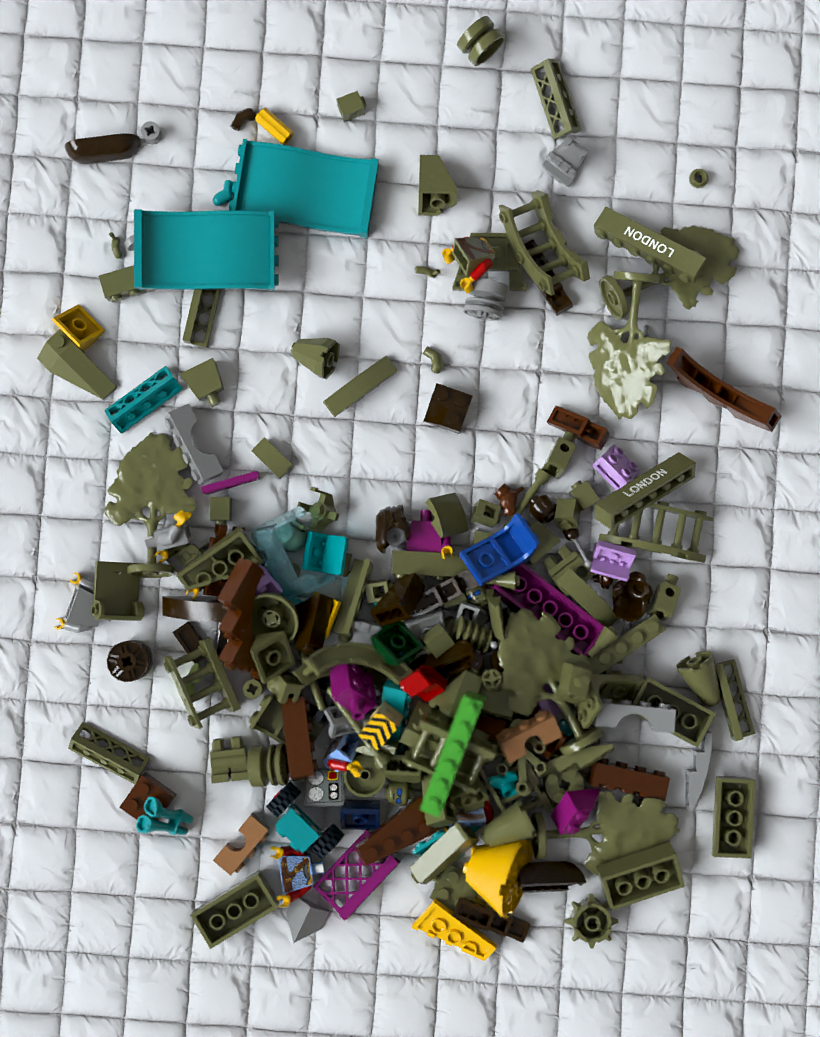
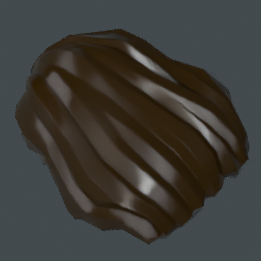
M403 505L393 506L392 508L390 506L386 507L376 515L375 541L377 549L382 554L386 553L385 549L390 545L386 541V532L394 527L405 530L406 540L410 539V527L403 514Z
M637 571L631 572L627 582L620 580L613 586V613L616 618L626 620L627 622H634L642 618L647 612L653 590L646 582L644 574Z

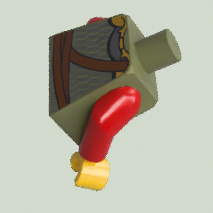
M483 237L455 238L452 249H444L442 255L447 264L452 263L456 259L464 274L470 276L469 279L463 278L460 281L461 288H464L466 293H470L473 290L472 283L492 269L495 258L501 257V249L499 246L491 247Z

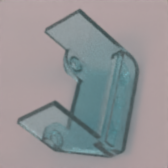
M301 506L255 527L251 533L252 541L263 560L267 572L280 585L283 590L281 595L285 597L311 593L338 579L335 574L323 573L317 577L309 573L297 576L282 543L289 540L293 534L289 522L307 514L306 510Z

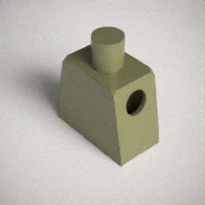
M213 358L180 374L199 401L207 399L211 407L221 403L217 393L223 391L224 387L217 363Z
M566 431L563 438L559 437L542 467L543 471L557 479L565 471L576 448V445L573 443L576 436L573 433Z
M538 520L532 525L528 523L532 532L537 534L540 543L529 560L531 565L561 541Z
M668 574L666 580L657 585L646 614L650 616L656 614L658 619L662 621L673 616L681 592V588L676 586L679 577Z
M563 662L556 699L573 704L585 699L592 671Z
M388 755L391 760L384 765L383 772L387 778L395 782H420V769L411 768L405 762H402L404 756Z

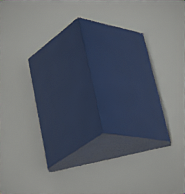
M344 800V805H341L340 808L341 829L376 830L380 826V800Z

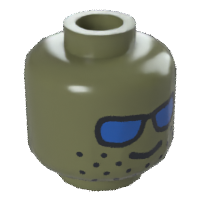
M479 585L465 592L467 602L481 608L488 604L486 589H489L487 585Z
M390 780L389 784L385 785V800H388L390 805L405 806L408 803V799H412L413 788L409 787L408 782Z

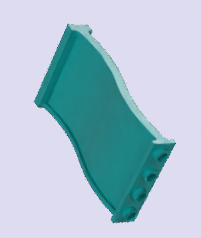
M243 139L242 145L239 144L238 156H240V161L235 166L237 179L232 184L234 198L230 200L229 211H274L275 216L279 217V223L368 238L379 159L342 157L292 146L248 141L247 139Z
M134 209V288L136 290L256 289L275 291V286H279V274H275V267H279V255H275V247H279V236H275V228H279V217L275 216L274 211L167 212Z

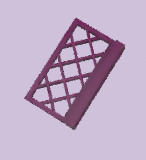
M368 830L363 832L313 886L340 914L339 916L344 921L355 912L401 863L391 854L387 856L388 858L383 863L374 862L368 865L372 866L373 874L370 877H362V866L364 865L361 863L360 858L359 863H348V855L351 852H357L354 849L355 845L370 834ZM337 866H345V878H335ZM348 866H359V877L348 878ZM324 880H332V892H325L320 887ZM335 880H345L346 892H335ZM348 880H359V889L356 892H349ZM335 894H346V903L341 908L335 903Z

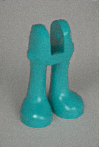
M149 797L144 804V810L149 816L141 815L137 819L136 829L139 833L143 834L153 831H165L171 835H186L189 830L181 826L180 823L182 821L191 824L193 817L181 809H166L162 806L159 799ZM153 818H164L170 820L167 823L155 820Z

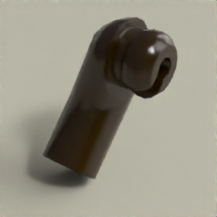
M252 108L239 111L230 127L239 131L243 122L247 119L254 121L257 113Z

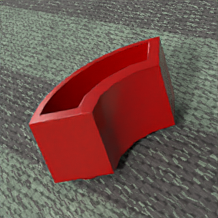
M421 666L400 680V686L405 693H408L411 697L418 695L426 703L444 692L447 681L429 666Z

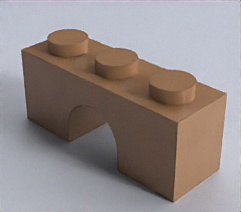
M547 709L538 712L527 720L520 721L510 729L502 730L495 737L503 756L511 763L527 755L524 746L529 737L538 736L541 742L547 745L562 737L555 717Z
M252 812L238 830L244 835L246 845L242 848H235L227 843L213 861L230 876L234 871L238 874L245 865L243 863L246 857L251 858L257 851L255 846L258 842L263 843L270 835L268 833L270 827Z

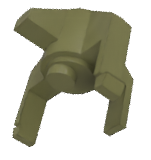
M311 487L310 490L321 493L320 498L313 506L298 502L297 509L311 513L313 518L310 527L300 524L299 528L321 533L330 523L338 520L339 514L334 507L332 494L320 491L317 487Z

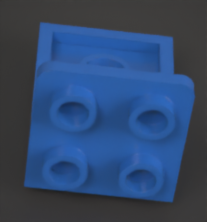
M517 513L500 531L461 551L459 556L478 584L482 586L529 561L540 543L537 534L532 532L528 526L527 520Z

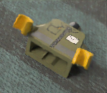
M207 542L200 549L195 544L187 543L158 551L154 556L161 555L162 560L158 563H163L166 560L178 573L208 550L209 543ZM204 586L188 590L186 595L190 591L193 592L195 595L192 600H194Z

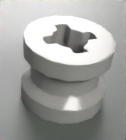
M152 121L142 125L141 134L144 140L152 145L159 143L162 139V132L159 126Z

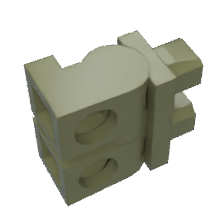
M564 545L557 551L563 559L557 564L554 558L550 556L543 561V564L548 570V576L560 592L568 596L569 594L555 582L568 567L583 581H587L594 573L590 571L589 567L585 566V562L576 551L572 552L568 546Z
M242 736L231 737V747L228 748L224 747V738L212 740V750L210 751L212 783L229 782L230 779L232 781L249 779L247 772V746H244Z

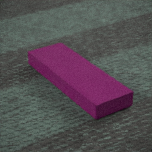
M258 471L201 486L202 492L208 495L260 480V475Z

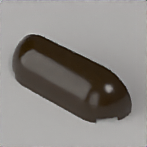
M126 133L81 138L67 142L65 150L68 156L79 164L124 160L132 157L141 144V138L137 135Z
M458 640L437 659L432 653L429 655L425 654L415 659L408 667L413 672L421 666H429L445 679L471 667L474 659V650L468 641Z
M567 861L529 862L520 869L518 874V886L524 893L568 891V886L575 884L581 886L586 883L582 871L576 865Z

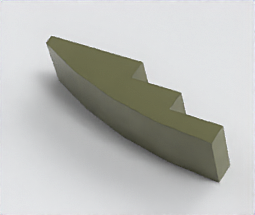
M385 356L333 393L323 403L331 414L336 417L377 388L398 370L389 358Z
M612 744L580 749L547 762V771L542 774L537 773V775L543 778L555 769L559 773L564 774L576 765L583 771L616 749ZM544 765L538 767V769L543 771Z

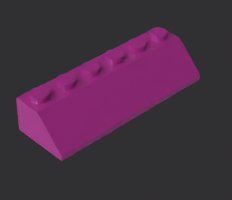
M524 563L508 571H516V575H520V585L516 586V590L493 584L490 588L494 589L495 597H500L501 601L516 613L522 608L531 610L533 616L538 620L541 619L543 611L551 614L561 626V630L555 637L563 641L568 637L574 638V648L571 650L573 654L580 655L582 653L588 656L587 652L595 645L604 627Z

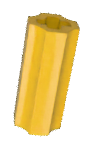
M266 107L255 117L256 122L282 145H286L292 139L293 131Z

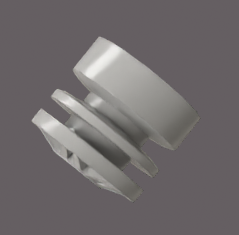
M479 278L477 281H474L472 283L473 290L468 293L474 297L465 299L467 305L464 306L463 312L481 320H502L503 313L500 311H503L505 306L497 301L506 300L508 286L502 282L486 278Z

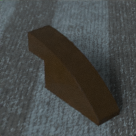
M162 596V616L193 621L222 622L228 611L222 607L223 603L217 599L218 597L197 596L196 599L192 600L193 596Z

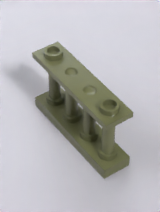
M204 638L198 641L200 644L198 646L199 649L173 660L172 656L163 657L165 660L163 663L165 670L171 674L188 712L187 720L190 726H194L195 729L203 728L201 720L223 709H228L229 712L241 709L221 661L218 659L219 657L211 638ZM200 656H205L207 660L206 667L181 678L177 667ZM209 673L213 674L215 679L213 685L189 696L185 687L186 684ZM216 691L221 692L222 702L199 713L196 712L193 702Z
M423 713L418 725L422 733L413 753L406 750L402 762H405L411 768H418L433 775L452 726ZM434 734L439 736L441 740L431 761L420 757V754L429 735ZM471 735L461 762L466 751L470 750L478 756L468 778L456 772L453 784L460 787L466 793L477 794L479 783L475 781L484 760H493L497 746Z

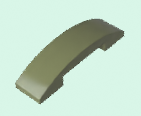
M569 567L555 580L566 593L575 599L603 626L608 628L618 619L615 617L612 608Z

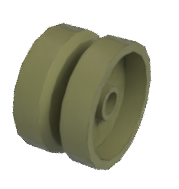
M483 16L475 21L462 34L457 43V47L463 54L469 53L468 59L474 66H479L488 60L505 40V35L500 29H493L494 23L488 16Z
M356 752L352 762L358 761L364 769L358 770L360 776L354 777L351 771L348 770L347 772L343 771L344 783L351 793L365 798L380 792L385 785L386 776L383 774L384 766L378 769L374 764L373 756L366 757L360 752ZM362 772H367L368 775H365V774L361 775V773H362Z

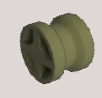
M490 669L483 674L482 681L487 690L496 692L502 688V676L497 670Z
M250 679L243 686L244 695L250 699L259 697L264 690L262 682L256 679Z

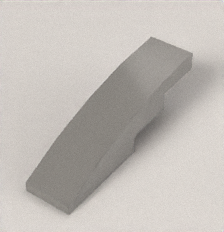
M710 731L706 732L701 741V750H693V769H685V808L689 811L694 810L707 777L712 748V732Z

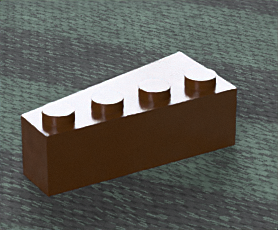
M304 696L299 697L295 703H293L292 698H288L286 704H281L290 778L292 781L316 778L315 771H318L317 760L313 758L315 743L310 737L313 727L312 721L308 720L307 715L310 712L309 701H305Z
M604 757L590 766L587 782L591 786L598 787L600 784L601 787L613 791L617 788L620 789L619 791L628 794L638 793L639 796L661 799L662 801L666 799L670 778L665 776L666 772L654 770V773L646 771L647 768L635 765V768L627 767L628 763L616 761V764Z
M415 796L407 805L399 809L391 818H388L381 826L355 845V849L364 866H368L436 833L435 827L427 826L425 812L420 810L423 802L421 796Z

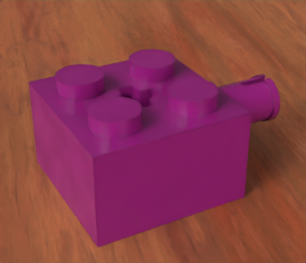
M342 664L329 671L332 700L351 711L352 719L362 720L365 716L364 714L377 706L374 678L370 673L363 671L357 664Z

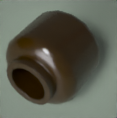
M537 495L530 501L529 512L540 523H549L554 519L557 504L547 495L540 497Z

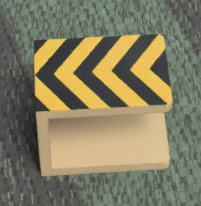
M383 701L364 723V728L359 732V736L376 750H379L399 727L404 716Z

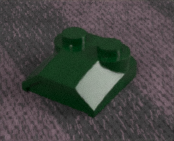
M401 621L391 623L371 636L376 652L388 664L394 666L413 660L425 647Z

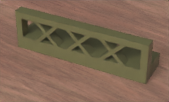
M548 58L531 68L554 140L568 133L576 134L582 131L559 60ZM542 68L546 72L544 80L540 79L538 71ZM547 85L550 86L552 90L550 97H547L545 95V89ZM552 103L557 105L556 115L551 113ZM558 121H561L564 130L558 133L556 126Z
M210 289L206 292L205 290H194L182 339L186 344L204 348L208 347L221 289ZM211 293L214 301L206 307L203 302L204 296ZM207 311L210 316L209 321L202 325L199 321V315ZM203 330L205 333L204 343L194 341L195 333Z
M354 558L332 631L333 633L352 638V626L354 621L358 619L366 592L364 584L369 581L373 568L371 560L365 559L363 561Z
M735 659L715 664L721 702L731 739L739 741L743 740V737L754 735L755 731ZM731 664L733 672L730 678L726 677L724 666ZM730 683L737 685L738 688L734 697L730 692ZM736 701L741 703L743 707L740 715L736 714L734 706ZM740 720L747 723L749 731L741 732Z
M84 722L81 723L72 736L68 747L71 751L133 784H136L143 770L150 761V758ZM82 730H85L91 734L92 738L85 739L79 735ZM104 740L108 743L109 747L102 748L98 746L97 741ZM121 749L125 752L126 756L118 757L115 755L114 750ZM137 758L143 761L140 768L133 765L131 759Z

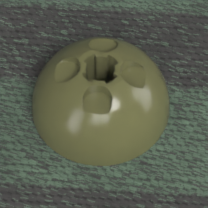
M265 592L256 595L252 609L253 640H255L257 634L283 631L286 634L288 643L292 641L299 626V616L294 604L287 597L279 593Z

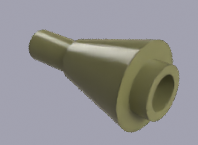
M516 571L508 572L486 584H496L516 590V586L520 585V575H516Z
M604 626L595 645L587 654L593 659L600 650L619 640L617 638L618 633L611 626L608 628Z

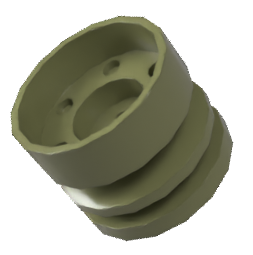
M285 744L271 745L269 749L264 745L251 746L249 748L247 772L252 787H266L269 781L273 786L288 784L290 773Z

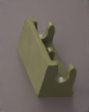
M290 669L282 672L267 683V688L280 704H286L290 694H294L292 701L295 703L299 698L301 689L304 687Z

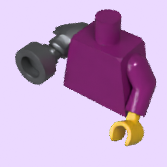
M420 510V521L407 520L411 536L407 540L406 551L442 553L443 559H445L444 555L447 553L451 554V558L454 557L451 537L440 538L431 524L432 513L430 510ZM394 527L386 532V541L392 546H399L405 540V530Z

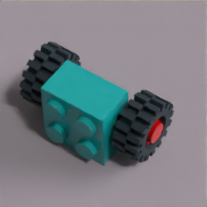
M290 781L274 796L266 807L276 817L280 816L288 807V810L275 824L277 833L283 838L286 836L291 841V847L297 852L300 850L304 853L311 845L309 850L319 860H322L341 841L345 834L334 823L326 831L321 832L322 829L295 803H292L301 794V791Z

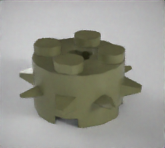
M555 769L543 777L544 787H542L540 793L544 791L550 797L552 807L555 808L567 791L584 790L583 780L589 775L588 773H579V771L575 772L573 769L561 774ZM563 779L568 782L564 788L559 786L561 784L560 781Z
M589 894L588 899L582 900L579 903L574 901L571 903L574 909L572 910L571 917L565 919V923L571 925L575 931L572 938L573 941L582 939L589 944L590 949H593L596 942H602L604 939L612 940L609 935L612 929L611 926L617 924L618 919L611 917L609 914L608 902L602 904L594 899L593 894ZM590 918L594 919L595 922L593 924L588 922Z

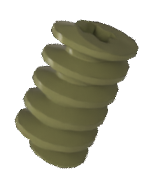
M460 616L454 622L449 636L451 637L455 633L456 641L463 637L462 640H469L471 645L476 643V650L483 647V653H486L491 644L493 632L491 629L486 631L484 626L479 627V624L476 622L472 624L470 619L465 621V617Z

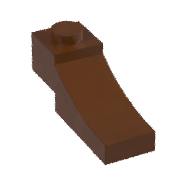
M556 405L547 420L548 425L564 432H571L576 436L575 438L598 450L603 449L610 435L607 428L592 423L588 418Z

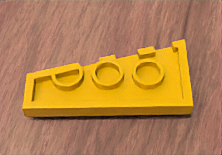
M436 898L412 924V929L417 931L420 929L432 938H440L445 941V944L462 948L463 952L483 961L497 948L495 942L472 925L453 917V911Z

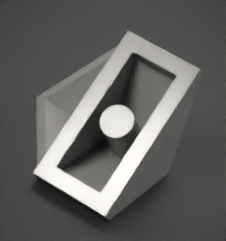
M461 601L457 607L453 624L460 616H464L465 621L470 619L472 624L478 623L479 627L484 626L491 619L490 614L481 607Z
M302 897L291 902L286 914L293 943L321 930L329 910Z

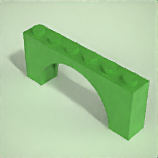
M470 690L463 695L422 802L421 811L438 818L442 813L462 756L487 697Z

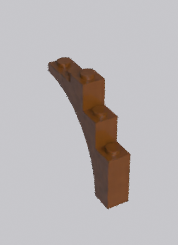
M676 347L670 355L667 364L678 375L676 379L684 387L701 393L710 403L728 409L735 418L773 432L782 417L775 407L758 401L725 383L699 365L682 348Z
M239 558L217 598L223 603L222 607L228 610L218 627V630L224 633L223 637L228 640L218 659L225 663V668L231 671L237 669L252 673V678L261 681L251 654V648L254 643L252 609L256 590L264 570L253 561Z

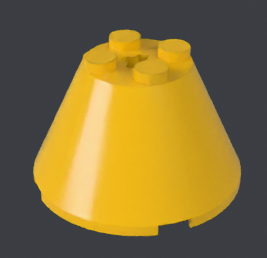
M521 840L490 847L489 844L474 845L471 850V858L464 865L463 873H466V882L501 917L508 918V913L513 914L524 892L518 886V874L526 863L532 862V843L529 840Z

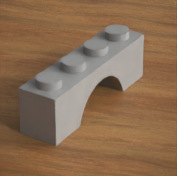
M186 404L168 412L165 417V424L169 430H172L175 444L183 451V459L186 464L190 465L194 480L198 481L201 485L219 477L224 470L216 455L205 454L199 451L191 440L192 427L198 421L191 406Z
M600 698L603 707L593 721V725L596 727L615 728L623 717L630 714H639L646 718L651 730L674 733L676 709L671 708V704L659 703V707L651 706L650 702H639V705L631 704L632 701L620 700L619 703H612V699Z

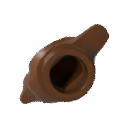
M504 483L494 493L497 497L496 499L500 500V506L504 511L503 516H512L515 513L518 494L525 489L523 486L518 489H511L510 486Z

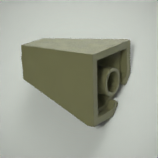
M420 155L418 215L438 216L443 213V209L446 207H453L457 204L458 188L439 155Z
M469 667L468 670L466 669L455 674L447 681L445 691L428 701L427 704L435 709L438 707L443 714L455 719L463 695L468 690L478 694L482 684V677L479 675L480 671Z

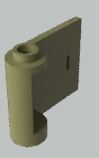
M95 561L94 600L91 606V614L96 620L141 621L143 619L144 605L142 602H138L139 578L127 574L128 566L140 563Z

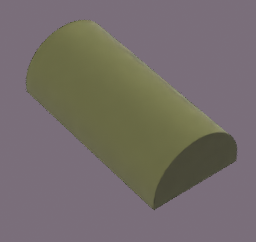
M716 776L712 837L713 857L752 858L756 780L737 776Z

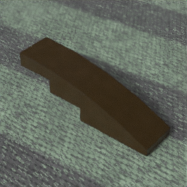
M534 239L524 244L527 250L538 246ZM543 253L532 257L538 266L549 263ZM553 269L545 272L551 277L555 276ZM560 282L553 285L554 295L552 296L540 289L556 316L573 307V303L563 290V285Z
M469 569L423 592L410 619L426 614L479 586L478 582Z
M459 897L452 916L485 931L490 930L501 936H508L524 943L531 926L529 922L507 914L508 918L501 917L493 908Z

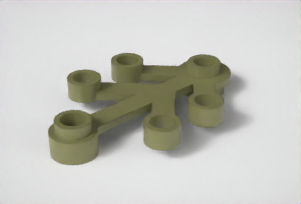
M519 718L513 720L510 725V728L517 725L520 721L524 719ZM535 736L527 739L533 745L536 753L540 754L546 751V745ZM497 744L496 753L498 755H503L501 752H499V744ZM538 744H542V751L537 749ZM526 747L527 755L518 759L519 782L516 784V792L520 796H527L533 790L532 783L527 780L526 759L535 766V771L539 774L545 773L548 769V765L544 761H540ZM506 759L503 763L498 764L496 767L497 773L505 775L509 772V768L515 761L509 763ZM539 764L544 765L543 771L538 769ZM502 765L506 768L504 773L500 771V766ZM521 785H525V786H526V791H525V792H522V791H521V789H520V786H521Z

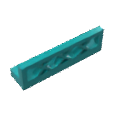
M164 366L104 411L111 423L122 434L183 390V388L167 366ZM165 374L168 375V376H166L165 378H163L162 380H160V378H161L162 376H164ZM117 409H119V411H118L117 413H115L114 415H112V413H113L114 411H116Z

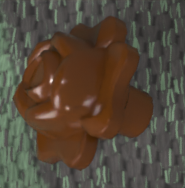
M600 574L593 576V581L595 583L599 582L602 589H608L609 585L614 581L613 578Z

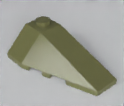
M61 329L46 341L37 357L51 373L102 400L117 388L102 370Z
M239 526L188 564L176 576L188 591L218 580L228 579L239 558L253 561L257 565L263 563V560L242 527Z

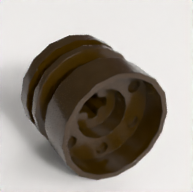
M137 640L123 641L116 644L109 651L107 657V668L110 674L123 682H131L143 678L149 673L153 665V654L150 648L145 643ZM131 657L130 661L132 664L126 665L127 661L125 658Z

